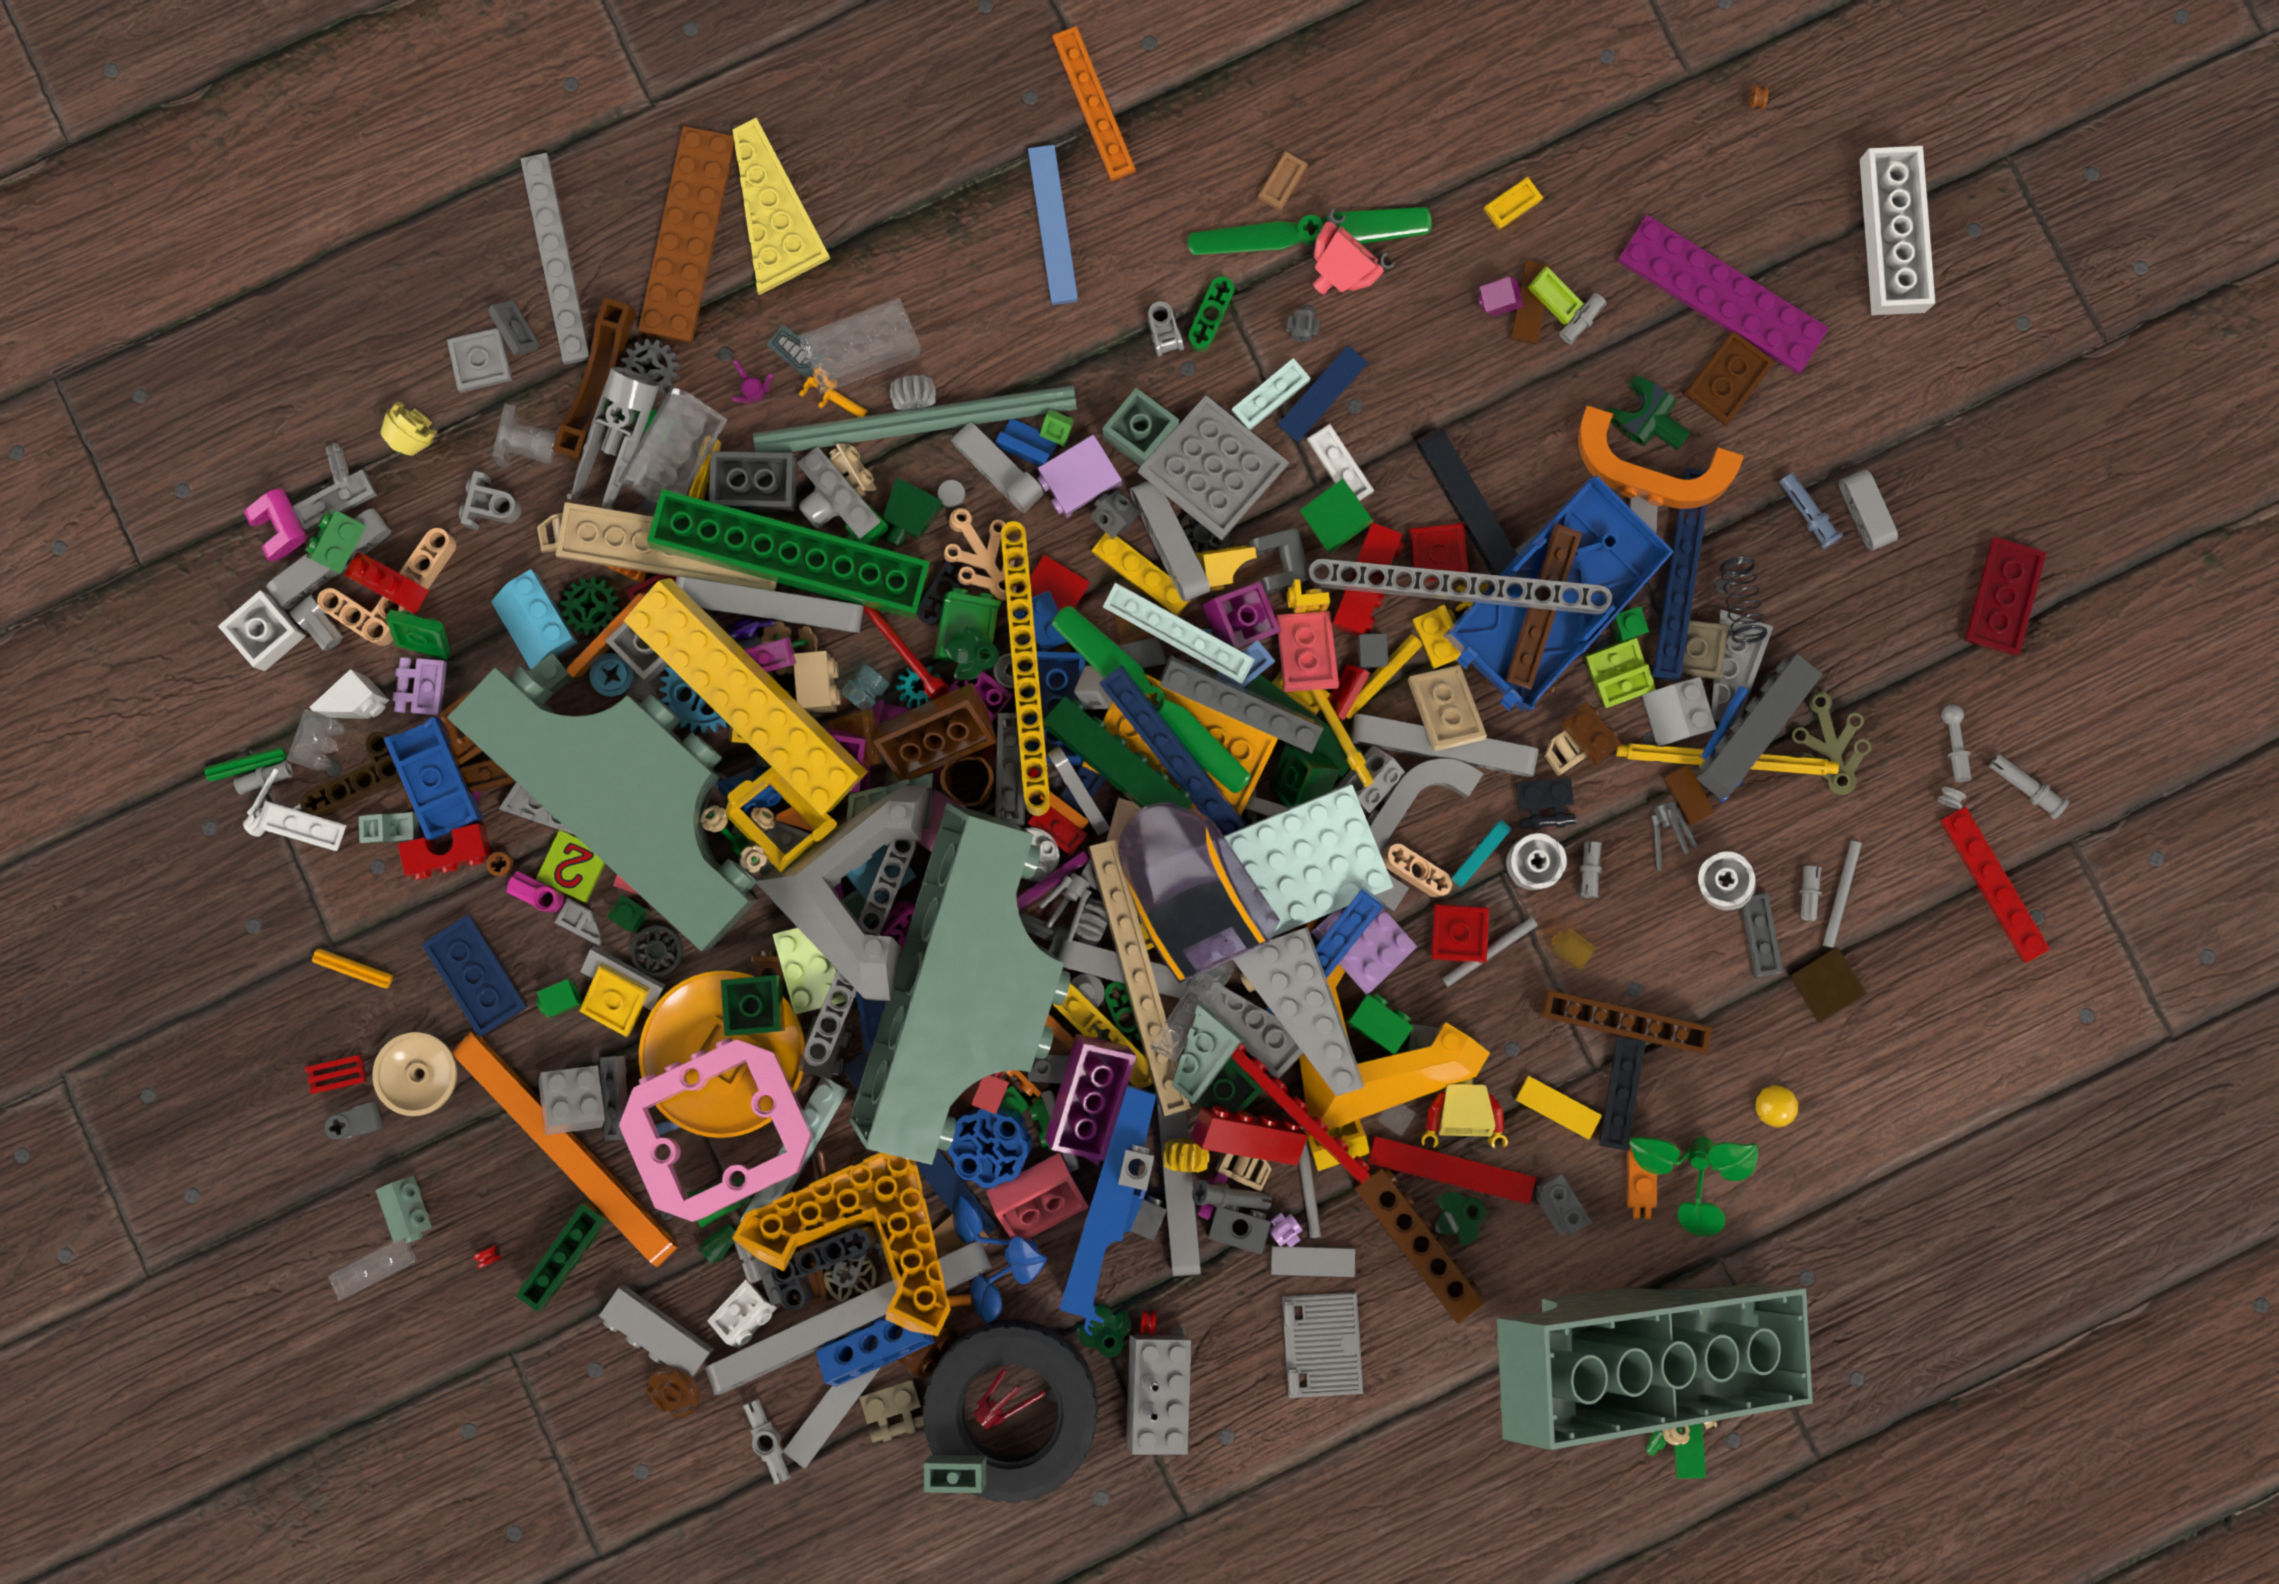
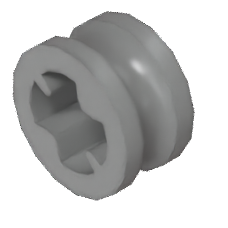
M1942 787L1943 795L1938 797V802L1954 809H1961V800H1965L1966 795L1958 790Z

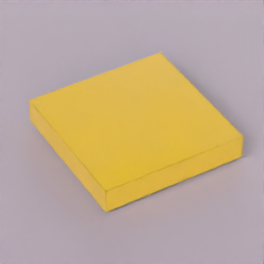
M602 963L597 969L579 1012L628 1037L651 989Z

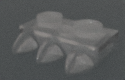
M304 709L286 761L319 771L332 768L331 761L321 753H331L339 750L336 742L328 737V735L342 734L345 732L344 727L333 718Z

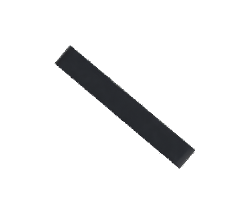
M1439 428L1416 441L1418 450L1458 519L1463 523L1464 529L1491 575L1499 576L1517 554L1448 436L1442 428Z

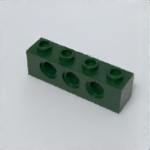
M587 1201L580 1205L515 1295L536 1312L548 1306L608 1223L609 1219L594 1203Z

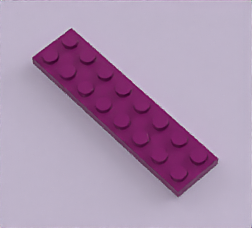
M1646 215L1617 260L1624 267L1730 333L1732 330L1764 354L1798 375L1802 372L1829 327Z

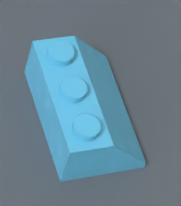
M532 569L508 582L491 601L530 669L551 653L559 656L579 644L542 579Z

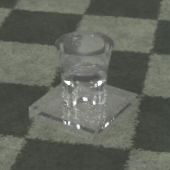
M504 404L492 455L496 466L508 468L510 455L514 453L537 460L551 467L555 457V452L552 448L558 430L518 424L519 414L516 406Z

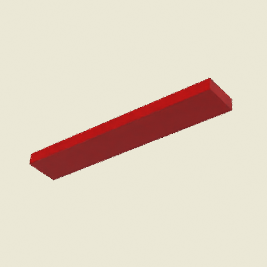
M1374 1136L1368 1159L1369 1164L1526 1204L1531 1202L1536 1177L1377 1136Z

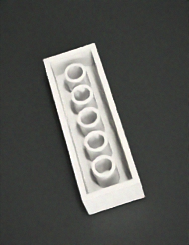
M1923 146L1869 148L1860 158L1871 315L1925 313L1935 304Z

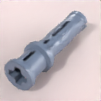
M1794 472L1779 481V484L1807 520L1809 532L1813 531L1821 542L1822 550L1843 537V534L1838 533L1829 521L1830 516L1826 513L1822 514L1796 478Z

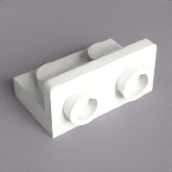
M745 1280L707 1321L726 1344L740 1348L751 1340L752 1334L761 1325L770 1320L772 1313L777 1307L775 1305L771 1306L770 1302L762 1296L756 1287L749 1283L748 1280Z

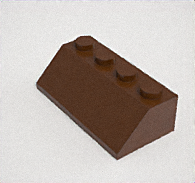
M970 683L878 724L873 743L899 781L916 778L946 765L947 761L962 758L996 743V736L987 706L974 685Z

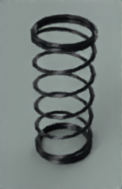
M1746 556L1730 558L1720 565L1721 578L1726 581L1723 590L1729 595L1725 603L1731 608L1727 616L1733 621L1730 626L1732 632L1731 639L1738 644L1758 642L1764 639L1768 633L1767 629L1761 625H1748L1735 631L1733 630L1735 623H1756L1765 617L1761 613L1746 614L1736 620L1730 616L1733 609L1746 611L1756 609L1762 605L1760 600L1743 601L1733 607L1728 603L1731 596L1740 598L1750 597L1760 591L1758 587L1754 586L1740 588L1731 594L1726 590L1728 583L1741 585L1751 583L1757 579L1758 576L1756 574L1748 573L1755 568V561ZM1740 563H1752L1750 567L1743 570L1726 571L1728 568ZM1724 575L1735 577L1731 578L1730 580H1726L1724 578ZM1755 576L1754 579L1749 581L1732 582V580L1739 577ZM1757 589V591L1752 594L1734 595L1735 593L1742 590ZM1745 603H1760L1751 608H1736ZM1749 616H1762L1754 621H1739ZM1748 630H1762V632L1757 634H1739ZM1736 635H1737V636H1741V637H1754V636H1757V637H1755V638H1750V639H1737V638H1735Z

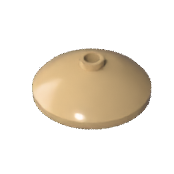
M421 1032L399 1035L390 1040L376 1057L372 1075L374 1088L380 1100L396 1113L407 1116H420L431 1113L440 1108L449 1099L457 1081L455 1058L449 1047L433 1035ZM420 1068L425 1073L422 1079L417 1076V1071Z

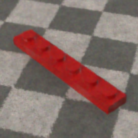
M1962 807L1939 820L2022 962L2027 963L2050 950L1967 807Z

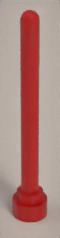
M864 606L863 611L923 681L924 692L931 701L945 695L949 687L942 678H937L929 673L876 609Z

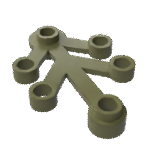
M1816 692L1810 697L1809 706L1813 712L1818 713L1826 743L1811 736L1802 727L1796 728L1793 731L1792 738L1794 742L1805 744L1830 758L1832 762L1839 763L1838 774L1827 773L1821 776L1828 779V785L1834 793L1845 795L1855 788L1856 777L1854 772L1862 758L1871 751V744L1867 740H1858L1854 745L1855 752L1844 767L1841 755L1856 730L1863 726L1864 719L1858 713L1850 714L1847 718V725L1837 740L1829 714V709L1832 705L1831 697L1825 692ZM1822 697L1826 700V705L1824 707H1817L1815 700ZM1853 716L1859 717L1861 720L1860 725L1852 726L1850 718ZM1797 731H1804L1806 738L1798 741L1795 738V733ZM1859 743L1867 744L1868 750L1865 753H1860L1857 750ZM1804 754L1801 756L1815 758L1812 754ZM1839 776H1845L1848 779L1846 786H1839L1837 784Z

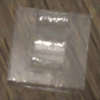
M1400 1104L1383 1110L1377 1121L1398 1136H1402L1416 1113L1405 1105Z

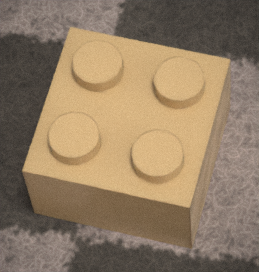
M827 651L794 654L797 663L794 664L797 703L810 715L837 712V705H841L840 689H837L834 678H839L838 663L834 661V658Z

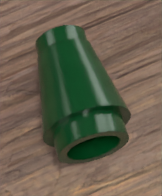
M726 1224L703 1240L698 1251L712 1265L717 1261L720 1262L734 1243L733 1236L736 1231L729 1224Z

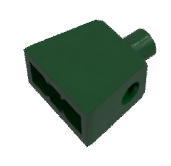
M896 478L883 516L884 522L893 527L886 541L901 548L907 535L920 540L944 509L943 501Z

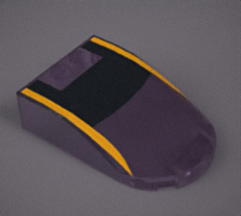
M1162 802L1139 810L1124 827L1118 845V856L1122 871L1142 923L1154 947L1179 984L1270 941L1280 919L1220 830L1207 816L1194 808L1189 810L1176 806V803Z

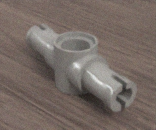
M757 1398L753 1402L750 1401L744 1404L743 1408L752 1426L750 1431L753 1436V1450L761 1456L763 1462L766 1461L774 1485L789 1479L791 1476L781 1455L783 1453L780 1445L781 1435L772 1426L771 1421H767L760 1399ZM762 1435H769L773 1440V1446L770 1448L764 1447L760 1442V1437Z

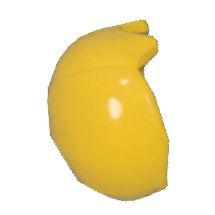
M1772 1085L1762 1089L1756 1098L1755 1110L1759 1119L1765 1124L1776 1128L1785 1127L1796 1118L1798 1114V1101L1794 1093L1788 1088Z

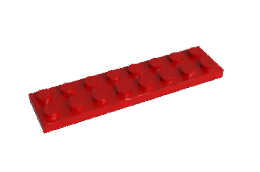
M1241 1043L1231 1058L1361 1185H1364L1370 1178V1174L1367 1172L1370 1169L1369 1166L1358 1155L1353 1159L1347 1153L1349 1150L1348 1145L1337 1135L1334 1138L1330 1137L1326 1133L1329 1130L1328 1126L1317 1116L1312 1119L1306 1113L1308 1107L1297 1096L1291 1099L1286 1094L1289 1090L1276 1076L1271 1080L1266 1075L1268 1072L1267 1068L1256 1057L1250 1060L1246 1056L1248 1053L1246 1047Z

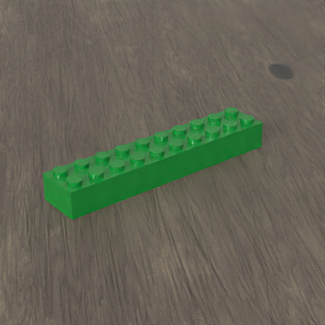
M661 489L647 539L650 549L911 619L916 617L930 563L926 560Z

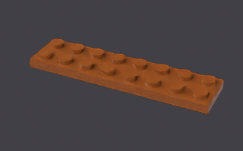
M683 126L638 331L640 334L693 343L735 151L734 136Z

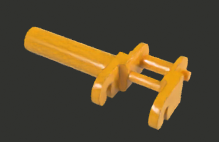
M821 368L818 371H814L813 374L815 375L813 378L809 376L803 386L804 389L799 393L803 397L808 389L814 386L825 394L823 401L818 406L821 409L828 400H831L857 417H864L868 413V410L832 390L831 388L837 385V378L833 377L831 379L822 374ZM819 378L828 383L826 389L816 383Z

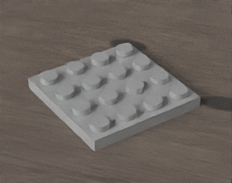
M1205 396L1139 468L1138 473L1220 540H1223L1285 470L1289 462L1208 396Z

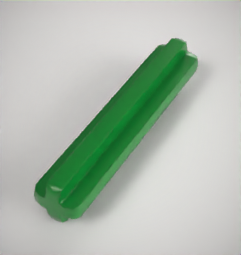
M279 747L207 766L204 772L208 781H216L254 771L259 767H269L282 763L285 760L287 761L285 749Z

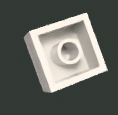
M261 590L218 626L252 667L262 671H266L306 637L271 595Z

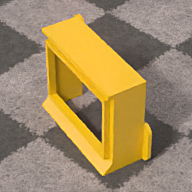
M773 767L754 782L749 780L742 782L727 796L729 801L725 809L727 818L754 845L760 846L764 850L763 853L767 856V859L781 873L790 863L817 841L822 840L837 826L834 819L827 813L822 816ZM769 785L814 829L812 834L786 855L740 809Z

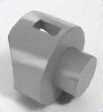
M1083 974L1071 981L1096 1008L1100 1006L1104 999L1105 991L1102 982L1097 977Z

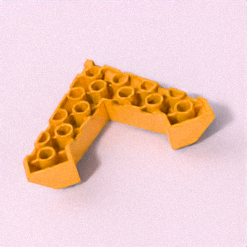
M1338 964L1328 976L1327 982L1347 1035L1336 991V986L1344 975L1345 970ZM1445 1022L1439 1028L1429 1047L1357 1064L1365 1086L1339 1096L1334 1094L1303 1053L1299 1060L1305 1105L1308 1107L1307 1114L1312 1119L1315 1116L1319 1117L1328 1126L1329 1130L1441 1090L1449 1084H1457L1474 1078L1478 1075L1490 1052L1471 1037Z
M882 1152L864 1159L862 1163L855 1166L851 1165L809 1184L808 1187L795 1193L791 1192L773 1200L772 1203L762 1208H755L747 1212L733 1236L734 1241L757 1259L784 1271L797 1246L873 1221L897 1289L887 1308L886 1320L912 1332L938 1336L951 1310L935 1247L926 1201L923 1196L918 1167L914 1160Z

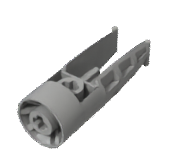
M611 367L591 422L592 425L586 443L583 447L572 493L567 495L568 499L581 496L609 426L601 448L604 453L616 456L624 433L627 434L621 445L601 506L603 509L614 510L612 505L632 464L660 385L657 382L624 368ZM610 400L613 401V404L608 407ZM619 410H622V414L625 416V419L622 420V415L619 414ZM634 423H636V426H635L634 429L631 428V427H628V426H632Z

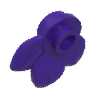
M749 618L740 619L734 622V627L727 634L731 638L735 637L736 640L745 639L757 633L756 628L775 625V621L767 619L750 622Z

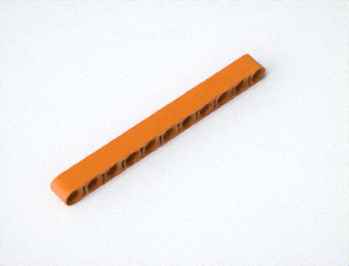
M471 1031L451 1050L454 1057L650 1263L659 1267L679 1247L670 1234L572 1132L545 1135L541 1099L482 1037H478L476 1032Z

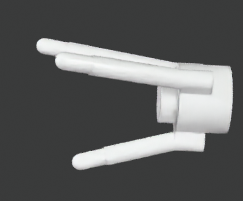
M278 768L272 770L253 806L247 811L249 816L243 822V826L253 836L260 837L266 831L256 827L263 809L259 807L279 771ZM299 804L292 809L300 811L301 806Z

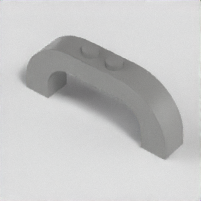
M1434 759L1411 769L1384 796L1382 801L1385 803L1379 811L1374 809L1367 819L1380 854L1387 840L1422 789L1439 785L1451 789L1463 798H1467L1484 773L1467 763L1454 759ZM1389 874L1393 888L1378 893L1375 896L1386 904L1384 906L1386 909L1393 912L1409 887Z

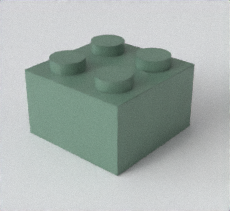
M1135 388L1102 428L1103 440L1141 467L1179 425V419Z

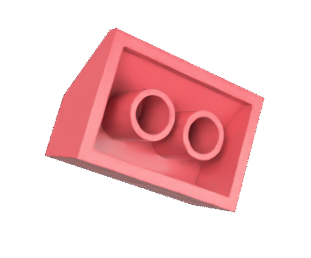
M1061 1153L1021 1172L1011 1182L1006 1181L986 1191L995 1215L1011 1239L1021 1236L1028 1240L1089 1208Z

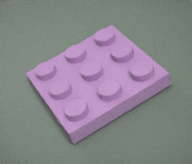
M1383 908L1339 964L1367 995L1415 950L1417 945ZM1345 909L1332 912L1311 931L1319 942Z

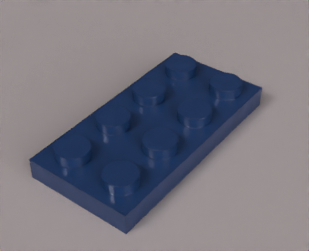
M466 915L421 944L478 1037H483L528 1008L525 1000L471 915Z

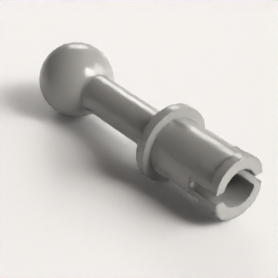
M1949 704L1943 708L1941 713L1942 720L1949 725L1953 753L1948 754V759L1952 761L1955 782H1966L1972 778L1968 759L1971 753L1970 751H1964L1960 723L1964 718V711L1956 704Z

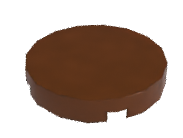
M661 1366L648 1379L647 1393L651 1401L664 1413L666 1410L673 1413L671 1416L686 1417L697 1408L701 1400L700 1390L696 1381L680 1368Z

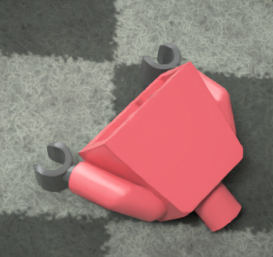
M1333 208L1328 214V222L1324 224L1318 234L1314 249V258L1317 261L1315 269L1321 275L1313 283V286L1323 295L1333 285L1341 292L1347 289L1355 291L1369 287L1383 274V270L1390 269L1395 265V261H1391L1388 265L1384 264L1383 259L1388 253H1383L1376 258L1341 226L1346 217L1345 213L1340 220H1335L1333 217L1336 208Z

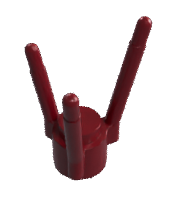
M1004 1368L995 1378L985 1395L977 1402L979 1408L973 1413L980 1424L989 1429L994 1424L999 1426L1008 1417L1045 1396L1046 1392L1041 1391L1004 1412L1002 1407L1021 1390V1386L1017 1385L1000 1401L997 1402L993 1398L989 1401L1007 1373V1370Z

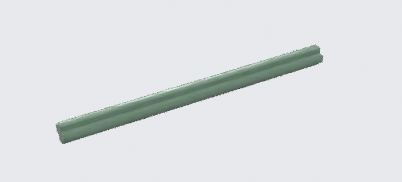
M1072 385L753 433L755 452L787 453L814 449L817 446L821 448L836 444L966 426L969 422L975 425L1047 414L1049 410L1058 412L1075 410L1077 406Z

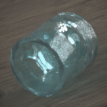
M863 662L854 673L855 680H848L839 692L867 714L876 703L875 697L882 696L891 684Z

